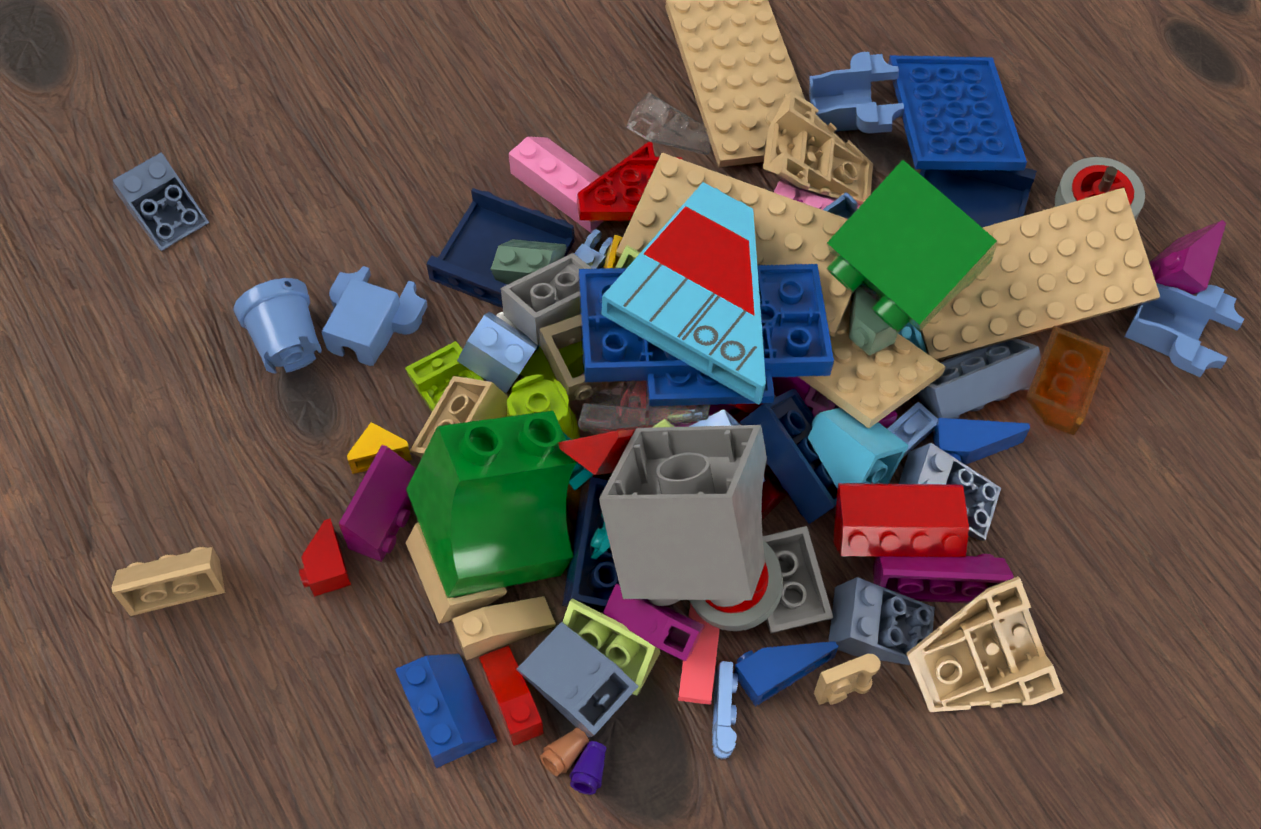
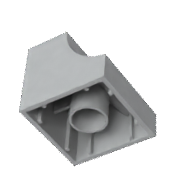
M761 425L636 428L599 498L623 599H648L651 604L657 606L671 605L680 600H711L713 604L721 607L735 606L744 600H752L766 561L762 536L761 510L762 487L767 455Z

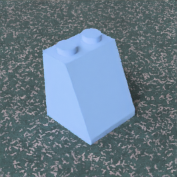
M489 311L482 317L467 340L457 361L485 380L493 382L499 389L507 393L538 345L525 334Z

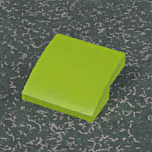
M456 341L405 367L408 376L431 411L434 410L453 376L483 380L481 376L457 361L463 349Z

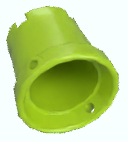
M536 374L524 377L514 384L512 393L507 398L506 417L554 411L562 431L571 440L579 438L580 430L576 416L569 407L566 389L558 380L553 378L552 382L544 379V375Z

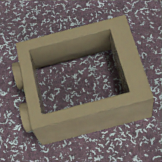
M581 314L540 328V347L556 379L566 389L569 402L585 400L593 393L604 389L612 390L624 382H585L584 375L572 378L558 349L582 341Z

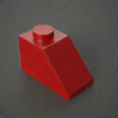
M331 518L326 519L301 556L304 568L299 570L304 588L310 586L314 597L351 585Z

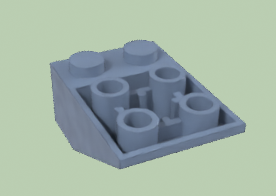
M162 152L112 180L115 192L160 251L165 250L209 224V221Z
M932 443L910 451L899 484L962 485L964 487L969 523L968 536L982 541L986 540L1001 487Z
M856 577L835 587L832 608L833 619H831L828 642L835 641L839 646L838 650L853 656L860 657L865 654H874L882 661L910 665L906 653L933 632L935 607Z
M562 622L516 669L576 728H580L588 738L594 736L639 687L613 661Z

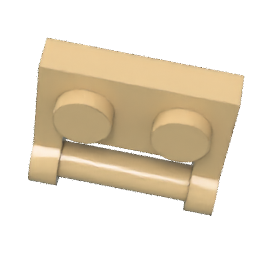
M865 654L821 672L814 691L818 704L821 705L829 702L830 705L839 703L847 698L848 693L853 691L860 694L869 692L873 682L872 676L880 668V659L874 654Z

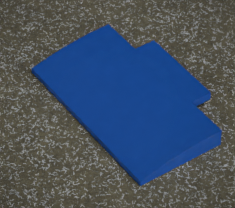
M818 264L757 265L766 377L763 398L760 403H773L774 401L772 377L831 375L834 358ZM627 268L579 269L585 382L647 381L649 406L755 403L601 315L602 296Z

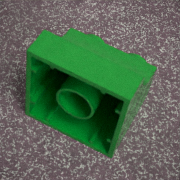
M902 160L827 242L830 253L836 258L826 269L851 292H854L864 282L881 298L871 309L893 330L899 333L909 322L920 332L950 300L964 288L968 287L990 264L997 240L908 163Z
M554 411L437 426L406 490L447 598L558 577L562 575L573 559L567 531L566 498L569 480L576 461L559 449L558 442L567 440Z

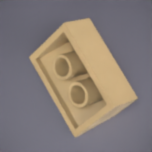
M453 376L410 452L422 458L437 426L506 417L507 398L509 397L493 382Z
M415 523L406 541V545L439 624L452 621L453 618L486 607L507 593L505 587L447 598L419 523Z
M197 547L189 553L177 556L165 555L160 557L159 560L148 563H132L127 568L117 570L112 584V593L130 616L225 593L220 559L213 547Z

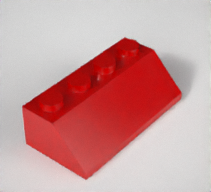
M838 483L833 542L840 556L966 557L969 523L964 487L962 485Z

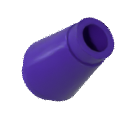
M595 741L588 742L587 747L570 773V786L574 790L592 795L601 787L607 750L603 744Z

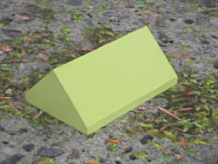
M572 598L569 601L562 623L613 661L639 686L632 693L637 696L660 655V649L630 631L622 623Z

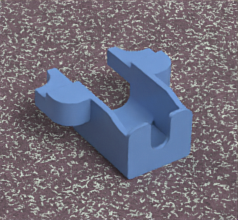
M860 52L851 58L850 69L835 70L821 75L809 76L810 103L819 110L816 115L827 125L832 123L837 128L835 132L861 130L865 133L891 132L892 122L896 118L903 116L904 104L876 105V102H872L871 82L898 79V66L887 64L883 59V54L870 55L869 52Z
M363 266L355 273L339 272L329 292L334 310L321 333L326 348L331 353L343 357L345 354L343 346L349 347L355 351L360 363L374 366L378 357L386 348L393 332L404 335L414 333L420 327L422 316L428 306L426 299L416 295V285L414 282H407L399 298L398 294L394 291L367 283L371 272L370 268Z
M1156 283L1160 298L1139 304L1124 337L1169 356L1171 362L1176 367L1198 377H1201L1206 369H1221L1228 357L1201 346L1199 338L1209 319L1238 331L1244 318L1235 310L1234 304L1237 298L1223 293L1225 289L1215 285H1208L1206 290L1198 292L1194 296L1178 288Z

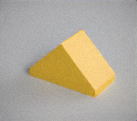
M371 422L347 454L352 474L367 471L381 445L389 447L406 461L412 460L407 441Z

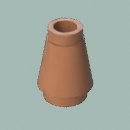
M575 728L573 731L544 747V753L540 755V759L545 768L555 776L567 773L588 744L589 739L580 728Z

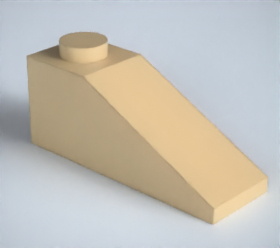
M544 596L482 607L452 619L455 633L466 661L556 626Z

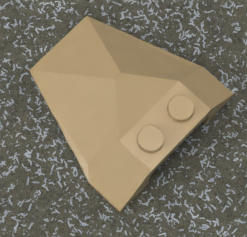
M789 92L768 128L763 169L796 187L837 199L846 192L859 205H862L871 195L873 163L850 140L845 143L835 133L837 128L832 123L827 125L816 115L819 110L813 104L794 92Z
M1019 576L987 588L906 653L929 712L971 709V706L985 705L996 708L1002 707V704L1021 703L1022 706L1034 705L1063 693L1054 666L1045 654L1029 612L1031 605Z

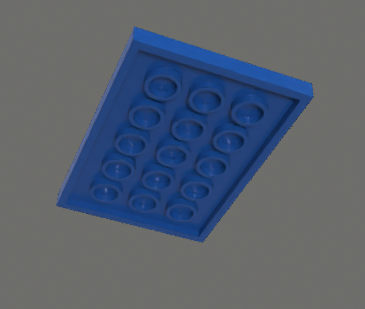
M890 55L888 64L898 66L899 70L898 79L892 81L898 103L904 104L902 120L915 169L1025 170L1027 164L1026 157L993 57Z

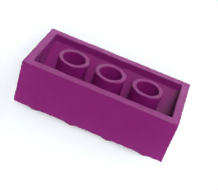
M991 554L966 557H876L873 563L874 584L917 601L970 603L987 588L1014 578L1005 558H997Z

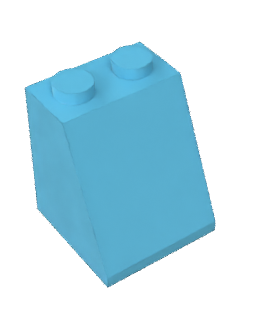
M840 407L817 414L812 421L813 428L808 436L810 443L837 489L838 483L889 484L909 446L879 422L867 428Z

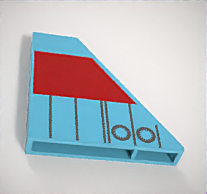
M702 182L602 296L601 315L759 405L763 398L766 377L753 208Z

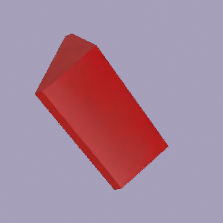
M636 429L617 430L558 442L559 449L594 475L613 473Z

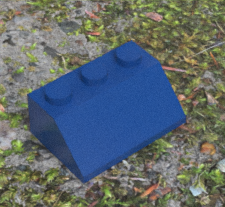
M460 654L427 655L395 669L436 768L497 741Z

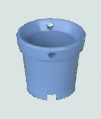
M280 278L258 284L244 292L236 300L233 307L239 324L247 329L262 358L266 371L271 373H277L275 367L284 366L286 373L303 368L316 359L314 351L317 350L319 353L322 351L308 308L311 302L306 284L298 279Z

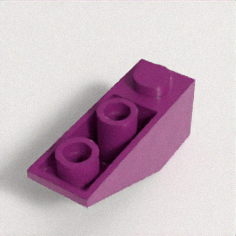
M617 583L603 611L605 615L622 623L630 631L653 646L684 661L691 656L705 626L666 606L653 605L648 599H623L620 584Z

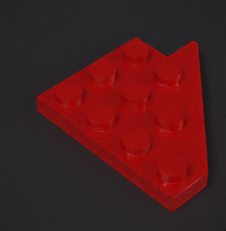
M652 142L644 144L578 192L577 207L579 221H631L660 158L655 157Z

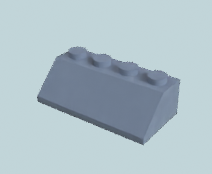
M1014 339L963 353L941 362V364L946 366L943 375L916 395L922 405L935 417L958 419L959 415L965 412L978 411L984 408V404L994 400L1007 399L1011 393L1033 388L1035 383L1046 379L1039 346L1020 339Z

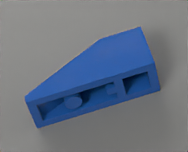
M938 418L935 430L933 431L934 445L967 465L1023 443L1030 430V423Z
M835 641L766 647L755 653L751 650L737 659L734 673L738 674L739 684L756 707L835 658L839 646Z

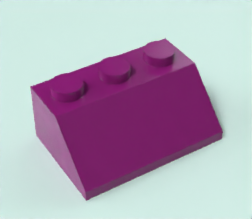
M381 445L339 522L348 549L382 562L386 553L390 554L396 544V534L399 528L404 527L409 520V509L412 503L406 489L416 471L415 467L385 445Z

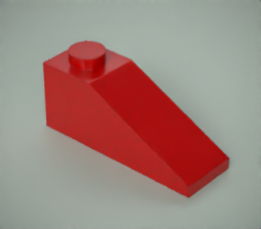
M509 645L480 656V663L513 746L544 734L542 720L523 676L516 670L518 665Z

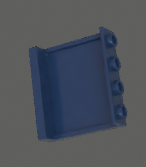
M1025 168L1024 171L921 169L920 175L983 228L1024 216L1029 193L1037 171Z
M472 188V203L439 257L431 255L426 264L429 280L503 308L501 288L507 284L495 280L491 271L498 245L512 239L566 244L565 257L575 242L574 225L569 224L563 219L547 216L539 210H531L520 206L515 201H507L496 197L488 191Z

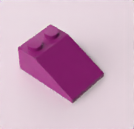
M1221 220L1182 236L1153 258L1149 264L1155 282L1164 286L1178 288L1192 295L1206 290L1226 222Z

